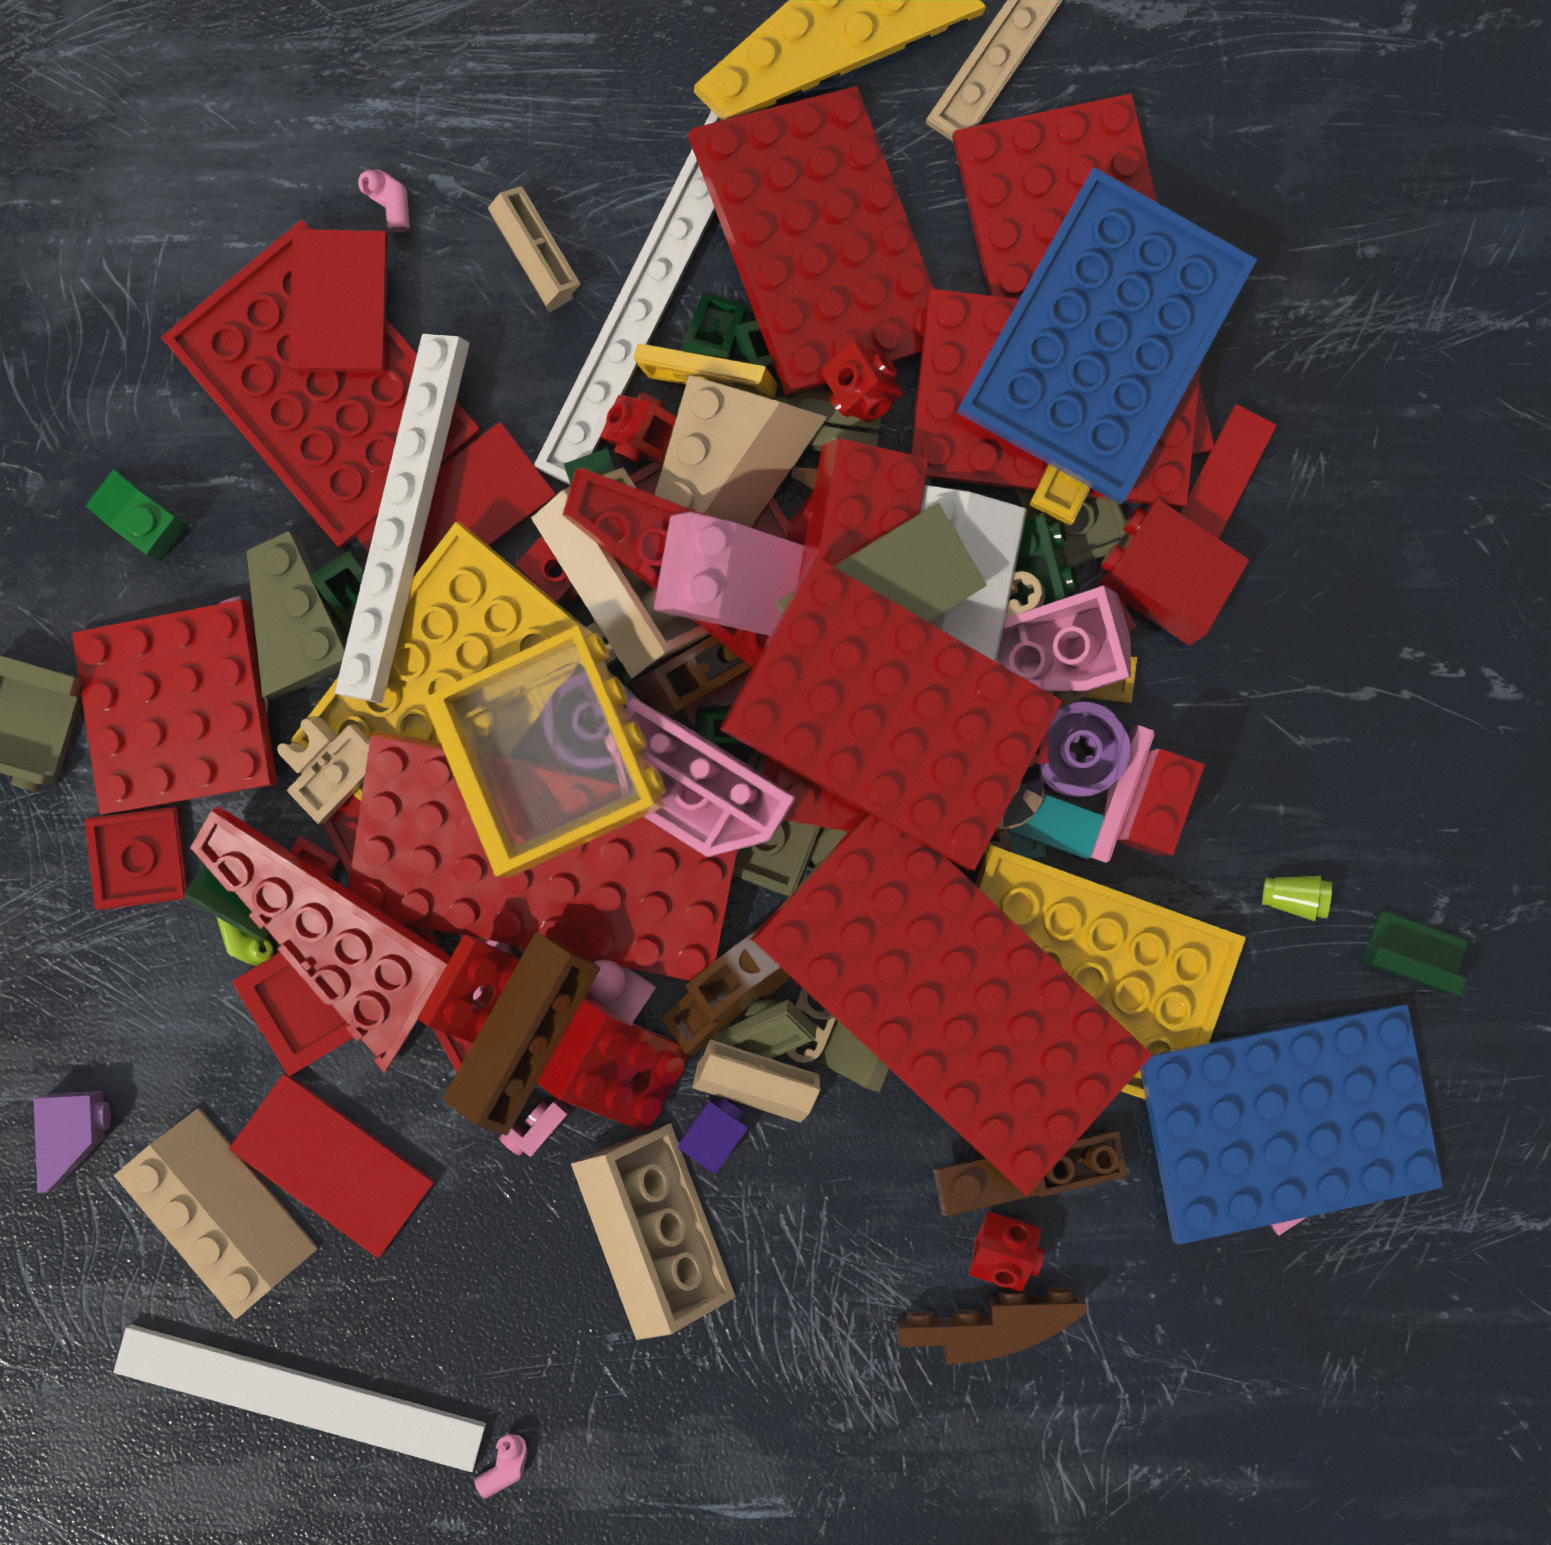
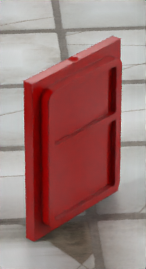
M280 952L232 981V984L258 1025V1030L264 1035L288 1077L353 1038L346 1029L349 1024L331 1004H324Z

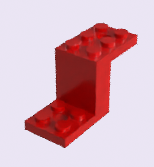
M464 934L417 1019L428 1027L474 1043L521 958ZM484 986L481 995L472 1001L475 991L479 987ZM586 994L537 1084L560 1101L648 1132L654 1120L660 1114L661 1108L676 1080L681 1076L690 1055L685 1054L677 1041L623 1019ZM641 1071L639 1077L632 1083L634 1076Z

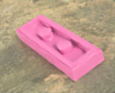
M1139 725L1130 729L1128 734L1131 745L1129 763L1124 774L1108 790L1100 815L1104 816L1090 856L1092 860L1104 863L1110 861L1155 735L1151 729Z

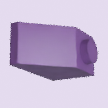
M103 1091L51 1093L33 1099L37 1193L49 1192L61 1186L105 1138V1130H108L110 1127L111 1111L109 1103L104 1102Z

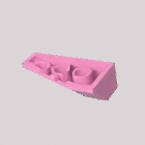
M1101 586L1005 618L997 663L1045 691H1089L1131 678L1130 634L1118 593L1105 586Z

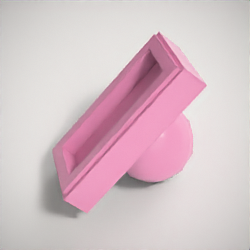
M609 960L591 961L601 969L587 995L623 1019L633 1023L657 986L634 970L620 967L615 962Z

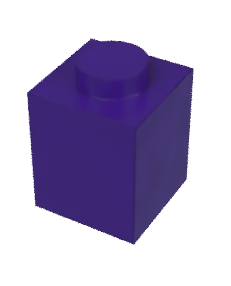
M710 1097L680 1139L677 1148L713 1174H716L748 1129V1122L742 1119L746 1112L731 1100L722 1098L718 1102L713 1097Z

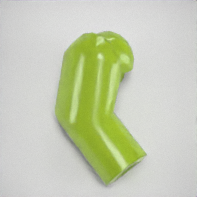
M216 917L226 951L230 956L253 966H258L272 957L274 947L268 938L264 942H260Z

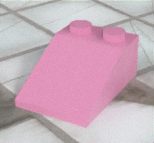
M692 512L670 516L654 611L770 636L781 616L774 602L796 589L804 546L738 523Z

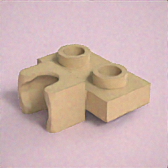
M310 716L301 722V728L309 738L307 749L300 743H291L289 745L283 743L278 746L277 750L297 773H302L286 791L317 824L325 823L364 783L370 739L356 724L348 725L338 736L322 718Z

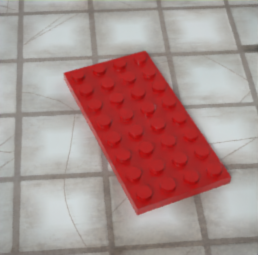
M1132 93L954 130L952 134L989 296L1020 299L1093 167L1157 202ZM1200 383L1192 456L1209 453L1214 449Z
M374 730L370 735L348 890L397 922L460 935L466 934L470 937L525 948L528 947L535 932H538L567 945L590 961L609 960L617 963L620 967L692 981L704 969L716 961L737 850L707 857L647 818L642 817L512 877H496L441 743ZM479 751L515 840L520 844H527L625 799L620 780L617 778Z
M867 812L751 938L762 951L1026 1196L1032 1192L1152 1056L1132 1034L950 860Z

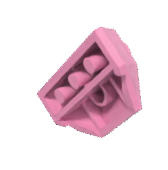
M632 698L625 712L630 722L635 721L639 725L647 747L642 749L649 767H656L666 789V792L661 794L666 807L644 817L707 857L771 841L796 798L764 774L693 730ZM611 732L607 740L611 753L614 755L624 796L627 798L634 794L636 786L614 734Z

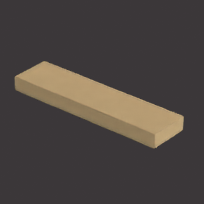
M1007 0L927 117L926 124L951 141H953L952 134L954 130L978 126L1064 0Z

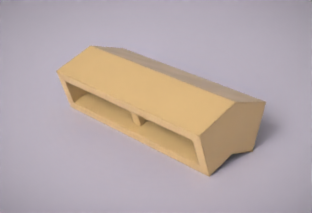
M520 186L499 193L488 207L489 212L550 313L573 299L572 293L580 286V282L524 188Z
M710 1039L704 1055L698 1061L692 1088L801 1123L810 1114L820 1092V1077L817 1073Z

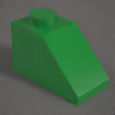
M114 469L86 504V507L111 529L143 553L159 561H162L188 527L187 523Z

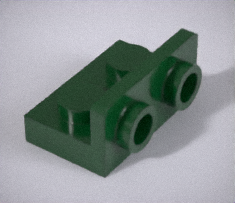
M1046 513L1035 515V517L1025 520L1015 572L1024 571L1031 573L1041 581L1045 588V600L1042 606L1074 596L1076 592L1080 591L1076 569L1073 565L1067 564L1063 548L1068 546L1065 526L1062 521L1056 520V518ZM1023 582L1017 584L1018 592L1015 593L1016 600L1025 606L1028 604V596L1034 593V588H1028Z

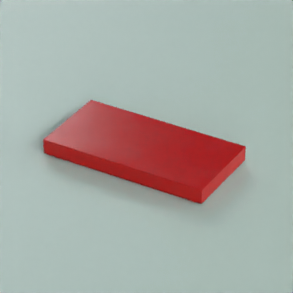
M501 422L439 468L413 577L455 522L465 525L487 545L492 547L556 496ZM377 518L355 535L368 553Z
M286 1073L281 1076L229 1148L234 1154L377 1258L383 1254L435 1182L433 1178L292 1075L288 1077Z

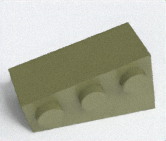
M290 531L246 551L262 696L273 701L340 671L347 644V638L334 610L309 576L315 572V569L301 539Z

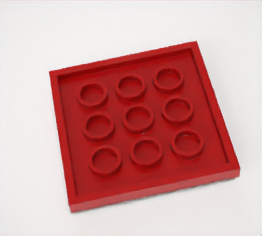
M237 600L72 633L79 679H83L80 689L100 815L277 785L249 601Z

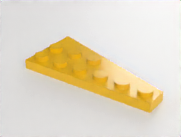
M789 0L695 84L694 93L721 121L757 112L776 104L777 99L800 89L804 92L818 86L821 80L835 74H846L902 50L906 44L930 34L932 37L944 32L948 26L966 18L972 20L983 15L986 6L981 0Z

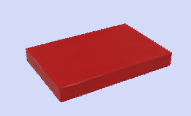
M293 229L289 368L292 371L385 373L388 234L386 231Z

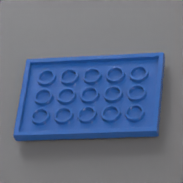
M1093 167L959 406L957 413L1113 501L1122 504L1129 495L1257 259Z
M1396 1004L1152 1054L1151 1058L1140 1069L1172 1241L1178 1245L1443 1188L1408 1004Z

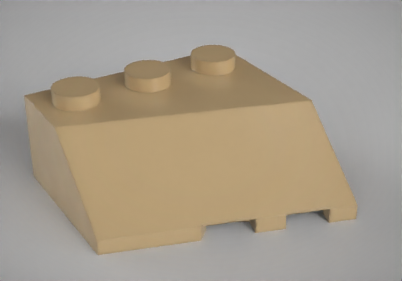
M689 375L655 496L713 518L738 523L751 528L827 417Z

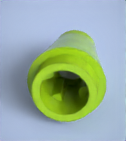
M1321 876L1266 877L1262 905H1268L1314 922L1316 917L1327 919L1332 895V882L1322 881Z

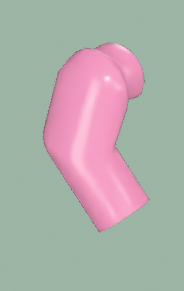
M379 169L362 172L358 180L359 189L363 194L368 195L371 199L385 207L387 230L390 232L410 230L408 197L405 186Z
M503 1435L496 1444L498 1453L495 1467L474 1478L475 1486L483 1499H487L522 1478L528 1450L525 1441L519 1435Z

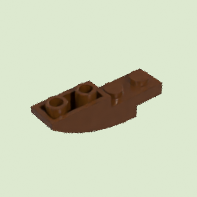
M758 930L724 953L685 986L689 993L661 1017V1020L685 1054L695 1055L710 1039L712 1040L759 996H771L791 978L751 940Z
M1117 1130L1081 1135L1028 1196L1014 1186L981 1154L971 1156L970 1160L933 1168L941 1213L945 1216L1031 1196H1050L1128 1177L1120 1134Z
M1071 1288L1046 1289L1045 1296H1027L1026 1290L1021 1292L1015 1289H1006L999 1291V1297H988L989 1316H981V1311L975 1309L953 1311V1317L935 1318V1313L932 1311L908 1312L907 1318L896 1319L897 1340L899 1347L943 1346L947 1365L979 1362L1022 1351L1049 1339L1087 1313V1304L1080 1294L1074 1295V1290Z

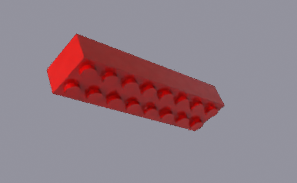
M841 438L823 444L798 583L812 558L817 556L834 566L918 515L928 459ZM766 756L763 774L796 798L784 817V821L849 832L866 813L857 806Z

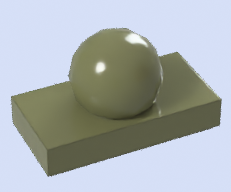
M772 997L759 998L749 1005L744 1016L745 1020L720 1031L715 1036L714 1041L773 1059L815 1040L817 1027L789 999L780 1002Z

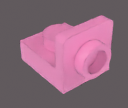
M558 1098L550 1106L542 1101L525 1120V1123L530 1127L528 1132L515 1122L508 1136L502 1134L499 1139L516 1155L520 1156L525 1152L531 1157L572 1109Z

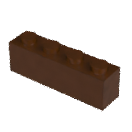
M535 932L442 1100L476 1126L508 1136L601 968L567 945Z

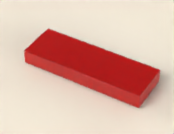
M1235 404L1214 443V449L1209 452L1188 493L1187 506L1183 509L1181 508L1179 513L1219 539L1277 425Z

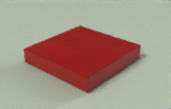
M180 807L84 819L95 910L186 899L185 890L190 884Z

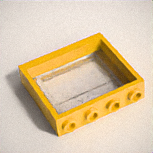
M576 625L423 698L496 877H512L666 807L661 797V794L666 792L661 775L655 766H648L642 749L647 747L645 737L639 725L635 721H629L623 705L628 703L625 690L617 677H610L604 661L609 659L606 645L597 632L592 634L591 630Z

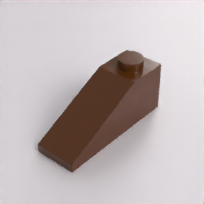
M711 635L630 683L642 703L669 716L748 670L751 666Z

